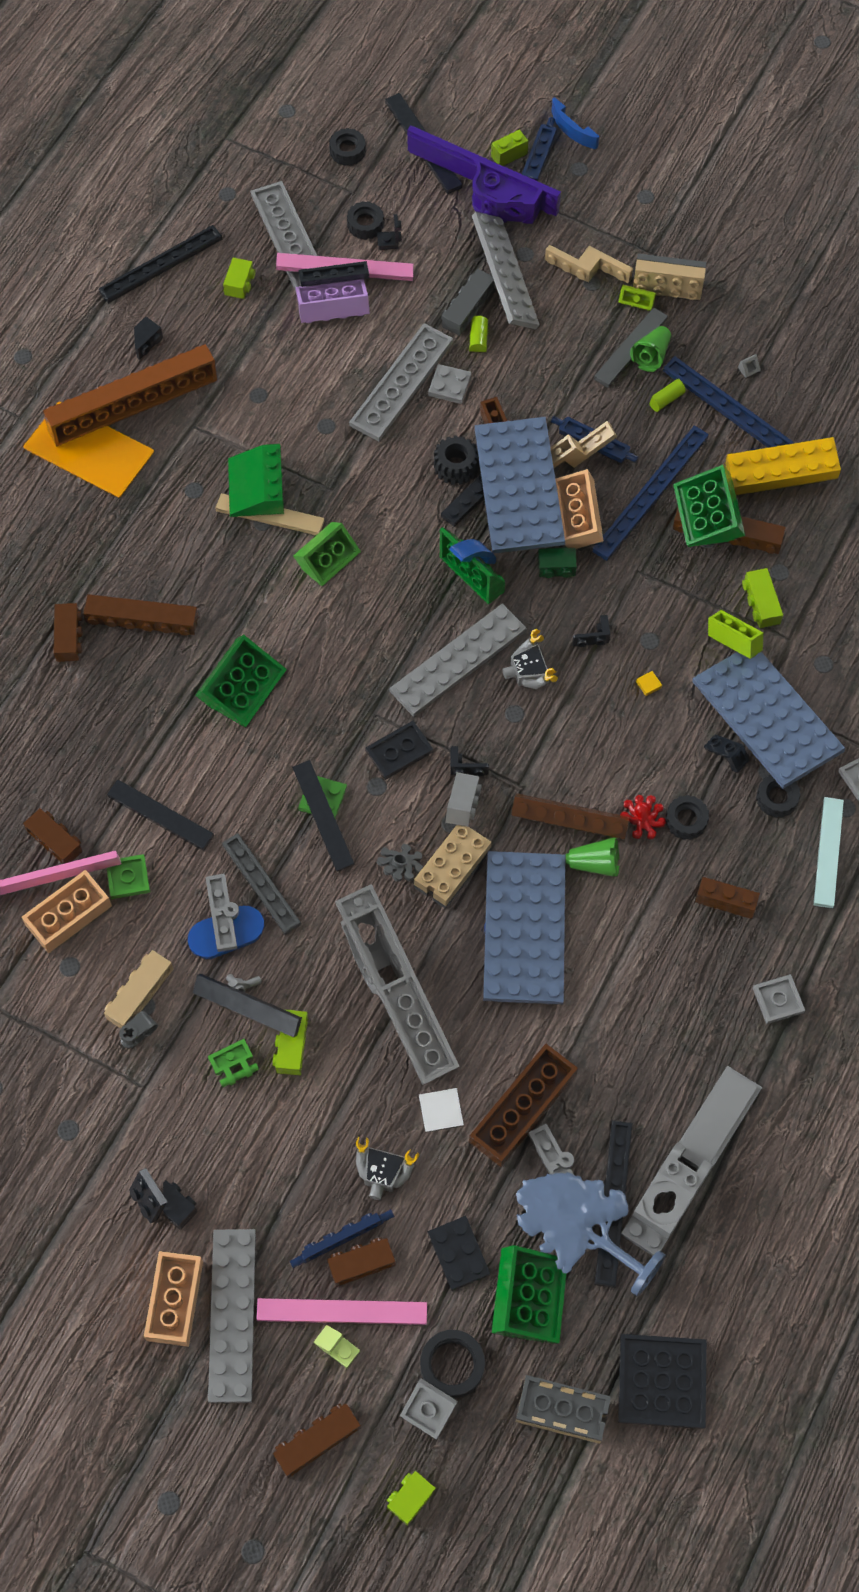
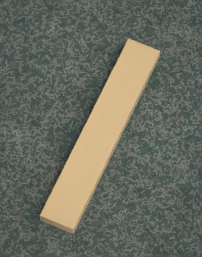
M221 493L216 506V512L230 515L229 495ZM285 508L284 514L238 516L312 535H317L321 532L324 524V518Z

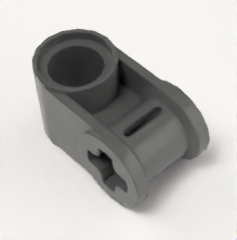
M145 1010L140 1011L120 1029L121 1044L125 1048L135 1047L143 1039L150 1036L157 1029L158 1024Z

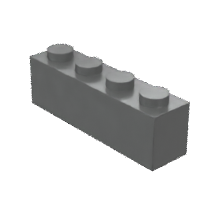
M477 269L474 274L469 276L467 284L461 287L459 295L452 299L448 310H444L442 313L443 328L459 336L463 333L471 319L494 290L495 282L492 275Z

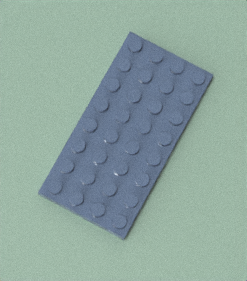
M546 417L474 425L492 553L565 545Z
M736 652L693 677L692 682L782 789L845 751V747L762 652L751 659Z
M488 851L483 1001L563 1004L565 855Z

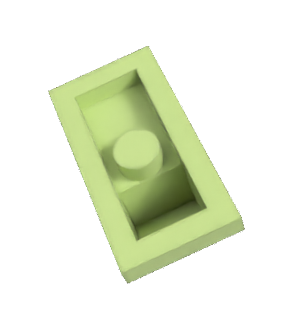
M327 1325L313 1342L347 1369L360 1353V1350L346 1340L343 1334Z

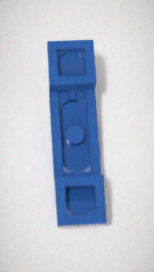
M555 97L552 98L551 111L559 128L575 142L592 149H597L599 135L589 127L582 129L565 114L566 106Z
M464 540L449 548L462 562H470L474 556L480 557L488 564H495L496 562L495 555L479 540Z

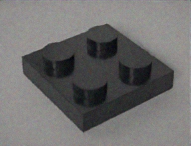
M144 1168L138 1172L129 1191L131 1198L141 1208L143 1217L147 1218L151 1224L158 1220L167 1204V1200L148 1170Z

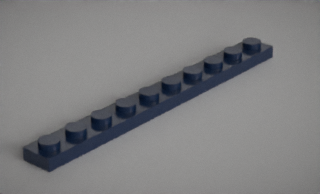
M674 356L663 368V372L674 380L680 379L685 388L766 447L794 444L793 441Z
M695 425L603 535L604 541L597 543L593 547V553L606 561L610 559L709 437L708 433Z

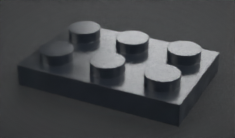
M414 720L365 747L366 753L385 780L434 752L433 747Z
M466 1216L427 1231L451 1291L490 1276V1271Z

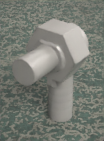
M232 974L226 977L229 986L245 992L247 988L262 983L259 976L247 981L235 978Z

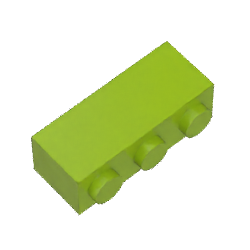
M768 568L746 572L742 585L743 589L747 590L748 604L753 608L754 621L758 623L759 628L781 624L783 613Z
M723 610L709 617L708 636L749 659L763 651V632Z
M286 1010L302 1017L296 1037H291L280 1032V1035H276L275 1047H278V1052L273 1055L272 1065L279 1074L301 1076L308 1014L305 1011Z

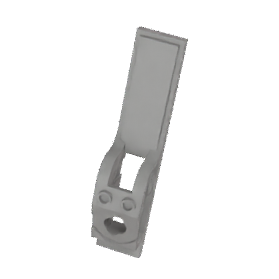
M372 884L335 901L343 918V921L340 923L360 972L372 993L377 994L382 1000L422 1085L459 1067ZM365 923L374 927V943L368 944L363 942L358 931V924ZM391 965L399 979L385 984L378 970Z
M729 1066L725 1068L683 1137L675 1144L634 1210L631 1219L622 1231L621 1236L652 1256L657 1251L662 1250L761 1091L762 1087ZM682 1159L686 1163L690 1164L691 1166L697 1169V1172L692 1170L685 1164L681 1163L679 1160ZM673 1191L676 1194L673 1210L668 1213H655L653 1206L656 1195L661 1192Z

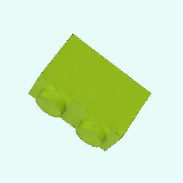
M520 129L491 143V158L495 163L502 166L528 154V139Z
M232 258L223 283L225 295L245 299L246 293H249L251 288L250 281L255 277L252 261Z
M416 1471L413 1474L408 1473L401 1482L403 1487L399 1492L394 1490L387 1499V1502H389L387 1508L407 1526L436 1491V1488Z

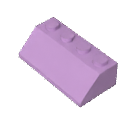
M364 279L295 287L301 323H312L319 320L328 321L334 318L370 314L368 293Z

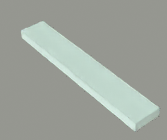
M824 797L814 906L834 907L844 800Z

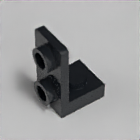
M394 214V231L377 232L378 250L399 249V242H402L401 220H398L397 214Z
M600 615L599 623H596L597 632L574 634L572 645L586 647L587 645L596 644L601 646L609 643L611 634L608 615Z
M715 734L704 745L705 750L727 758L734 772L738 773L749 762V757L743 744Z
M458 746L450 747L451 775L456 776L457 772L479 777L489 774L488 763H462V753H458Z

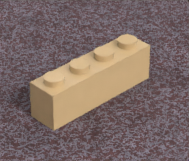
M153 950L150 954H146L141 960L140 967L130 974L126 985H122L119 988L113 1002L110 1001L104 1009L106 1019L120 1029L132 1020L135 1015L144 1009L173 971L172 962Z

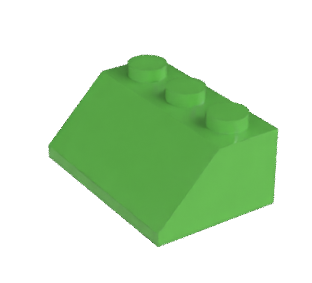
M331 522L294 554L293 557L305 573L319 585L323 586L361 551L342 523Z

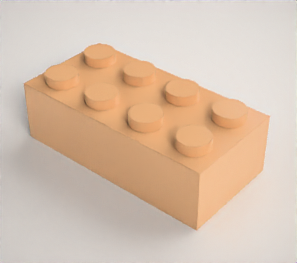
M588 469L556 478L566 547L578 549L603 542L595 483Z
M84 870L23 915L22 919L26 927L49 954L112 907V904L105 892L90 874Z
M159 1251L144 1332L146 1341L189 1347L203 1267V1260L200 1256Z

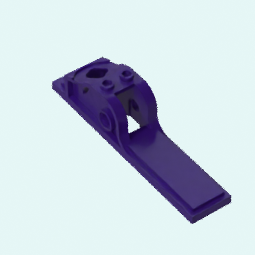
M410 125L408 128L407 139L408 151L473 180L472 206L476 212L500 217L505 223L507 221L533 224L541 210L547 214L557 216L560 207L561 191ZM510 208L516 210V211L519 212L520 214L515 213V212L512 211Z

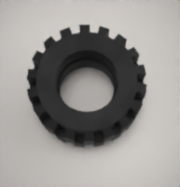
M454 435V438L446 437V440L442 439L440 444H437L436 450H434V468L438 478L444 479L445 483L451 482V485H455V483L461 485L464 481L466 483L469 482L470 478L473 479L475 473L477 474L478 450L475 443H472V440L469 438L466 440L464 436L459 438L457 435ZM453 457L462 458L464 461L461 463H452L449 461V459Z

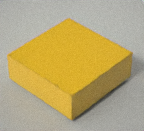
M653 671L636 680L645 696L662 688L661 682Z

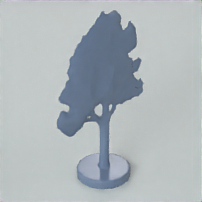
M568 1172L565 1174H547L545 1177L523 1180L522 1183L524 1185L517 1191L516 1196L517 1202L524 1207L526 1213L522 1215L517 1214L516 1216L518 1224L529 1236L533 1237L539 1232L544 1234L543 1239L545 1243L539 1246L540 1252L551 1253L555 1249L558 1260L555 1261L557 1268L567 1274L572 1270V1266L578 1262L580 1257L585 1254L587 1248L590 1250L602 1248L639 1274L631 1288V1292L637 1297L641 1295L658 1272L666 1255L661 1251H657L644 1266L611 1241L608 1231L612 1221L626 1216L629 1211L626 1196L621 1190L611 1189L609 1197H606L604 1195L605 1185L602 1180L583 1181L580 1176H575ZM595 1224L601 1226L602 1237L593 1232L592 1227ZM592 1240L594 1244H590L588 1241Z

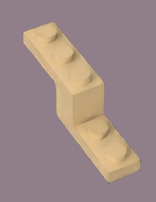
M551 245L546 248L545 260L548 263L588 283L598 269L626 283H629L632 279V267L591 246H588L579 260Z
M606 421L580 441L575 440L568 434L550 447L553 467L555 468L566 461L575 468L617 438L611 424Z

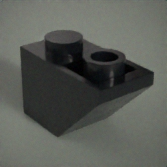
M146 316L134 327L135 350L139 360L144 355H147L163 338L161 327Z
M165 1180L163 1182V1196L167 1200V1204L163 1209V1213L168 1220L181 1230L198 1212L195 1207L197 1203L190 1196L185 1198L180 1193L182 1190L176 1183L172 1182L170 1184Z

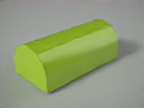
M622 285L618 303L651 311L655 303L656 293Z
M475 316L471 319L469 352H487L488 319L484 316Z
M676 379L654 394L649 406L656 412L660 411L686 392L684 384L680 379Z

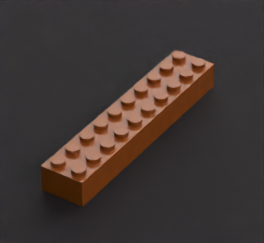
M205 344L185 353H180L173 358L163 360L153 366H148L136 373H131L121 379H116L104 386H99L92 391L82 393L72 399H67L60 404L50 406L43 410L48 432L57 447L217 381L215 359Z

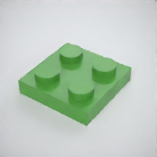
M317 776L336 819L347 784ZM303 794L298 809L299 811L312 814Z
M144 854L120 858V865L107 868L111 899L150 893Z

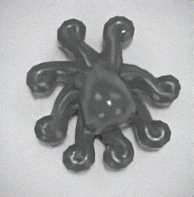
M408 844L401 846V852L383 847L380 853L386 858L379 857L377 864L382 867L385 866L383 869L384 874L392 875L395 881L399 882L402 880L401 874L404 871V879L411 881L414 877L411 873L412 867L415 868L414 870L418 874L423 869V866L416 862L422 859V853L416 851L414 855H408L411 850Z

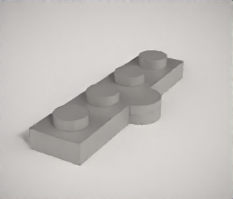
M225 874L205 877L217 950L222 952L238 949L233 919L238 917L239 908L236 903L229 901Z
M547 1124L528 1133L549 1174H565L567 1172L573 1174L572 1170H570L574 1163L573 1155L560 1150Z

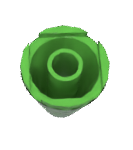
M659 326L634 343L630 350V356L632 361L636 362L641 370L654 372L661 367L671 339L670 330L664 326Z
M609 838L570 849L569 853H566V864L570 865L571 869L618 877L619 866H616L618 860H620L619 846L616 838Z

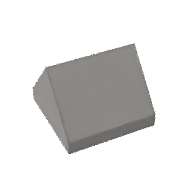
M756 354L740 362L738 369L744 377L747 378L761 371Z

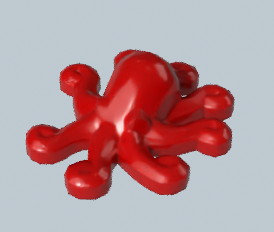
M637 795L634 800L635 807L633 801H624L623 806L629 809L631 815L628 812H622L620 815L630 817L629 823L636 825V830L632 833L633 838L640 839L642 837V829L648 832V839H654L656 831L652 827H664L666 824L665 818H659L658 821H655L658 813L663 811L664 806L656 804L651 812L652 804L656 801L655 796L652 795L646 798V802H643L644 797L642 795Z

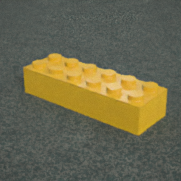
M834 437L727 454L725 462L727 470L731 473L736 495L838 479L841 471Z

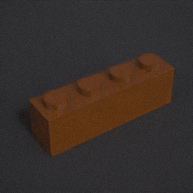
M341 1403L330 1410V1415L325 1418L320 1416L312 1422L313 1426L311 1428L299 1430L293 1435L294 1439L289 1443L284 1441L275 1447L276 1451L273 1455L287 1478H290L361 1429V1425L347 1403L343 1406Z

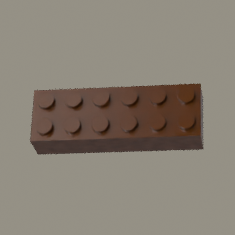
M545 1044L469 1135V1143L498 1166L502 1167L575 1078L578 1068L548 1044Z

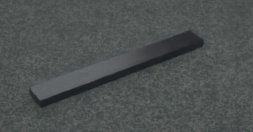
M400 93L385 99V103L406 134L410 125L425 131ZM424 159L447 194L462 189V183L454 172Z
M211 225L98 289L99 293L109 304L223 240L222 235L214 225Z
M612 1120L604 1189L606 1197H609L611 1189L621 1190L625 1194L632 1123ZM623 1217L612 1221L608 1231L609 1238L619 1248ZM600 1226V1235H599L600 1237H602V1228H601V1226ZM598 1248L594 1285L615 1288L618 1259L606 1250Z

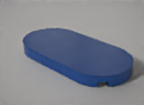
M239 906V915L233 919L238 949L256 942L264 931L262 914L251 906ZM212 917L196 923L189 931V948L193 954L203 959H213L236 950L218 952Z

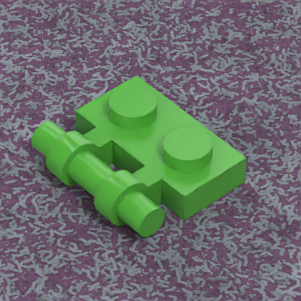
M245 1039L208 1056L216 1075L218 1076L222 1073L226 1075L225 1078L219 1080L222 1088L229 1084L232 1086L236 1084V1081L244 1077L248 1078L253 1075L252 1073L259 1070L256 1063L250 1066L247 1061L253 1059V1055ZM241 1064L243 1069L232 1074L230 1069Z

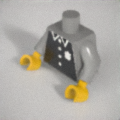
M534 629L531 632V638H528L511 656V666L502 669L505 679L515 677L519 686L538 689L548 684L549 680L551 682L558 680V677L553 675L557 671L553 668L547 669L539 645L535 643L536 641L542 642L544 640L542 635L537 637L540 630Z
M358 1137L356 1141L358 1148L356 1166L359 1176L364 1179L365 1185L371 1186L369 1197L381 1200L383 1190L393 1192L394 1188H399L410 1178L414 1162L419 1158V1153L413 1159L409 1155L410 1149L406 1152L405 1157L368 1147V1138H366V1144L361 1145L359 1143L360 1137Z

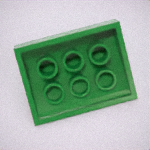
M280 444L261 445L228 458L230 517L284 514Z
M724 465L673 484L688 547L729 542L745 536L731 473Z
M440 528L439 557L489 605L505 592V580L502 576L493 572L492 567L488 563H484L480 557L474 556L470 562L460 561L449 548L464 540H460L447 529Z
M243 634L234 641L195 696L210 708L246 727L287 669Z
M515 1245L501 1248L492 1333L512 1338L559 1344L566 1273L557 1268L555 1263L558 1260L557 1256Z

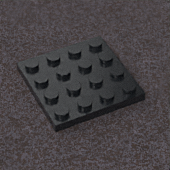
M621 1334L618 1423L705 1429L707 1339Z

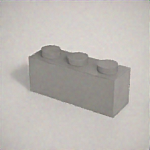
M456 773L445 823L468 827L470 819L474 820L482 787L481 784H478L479 776Z

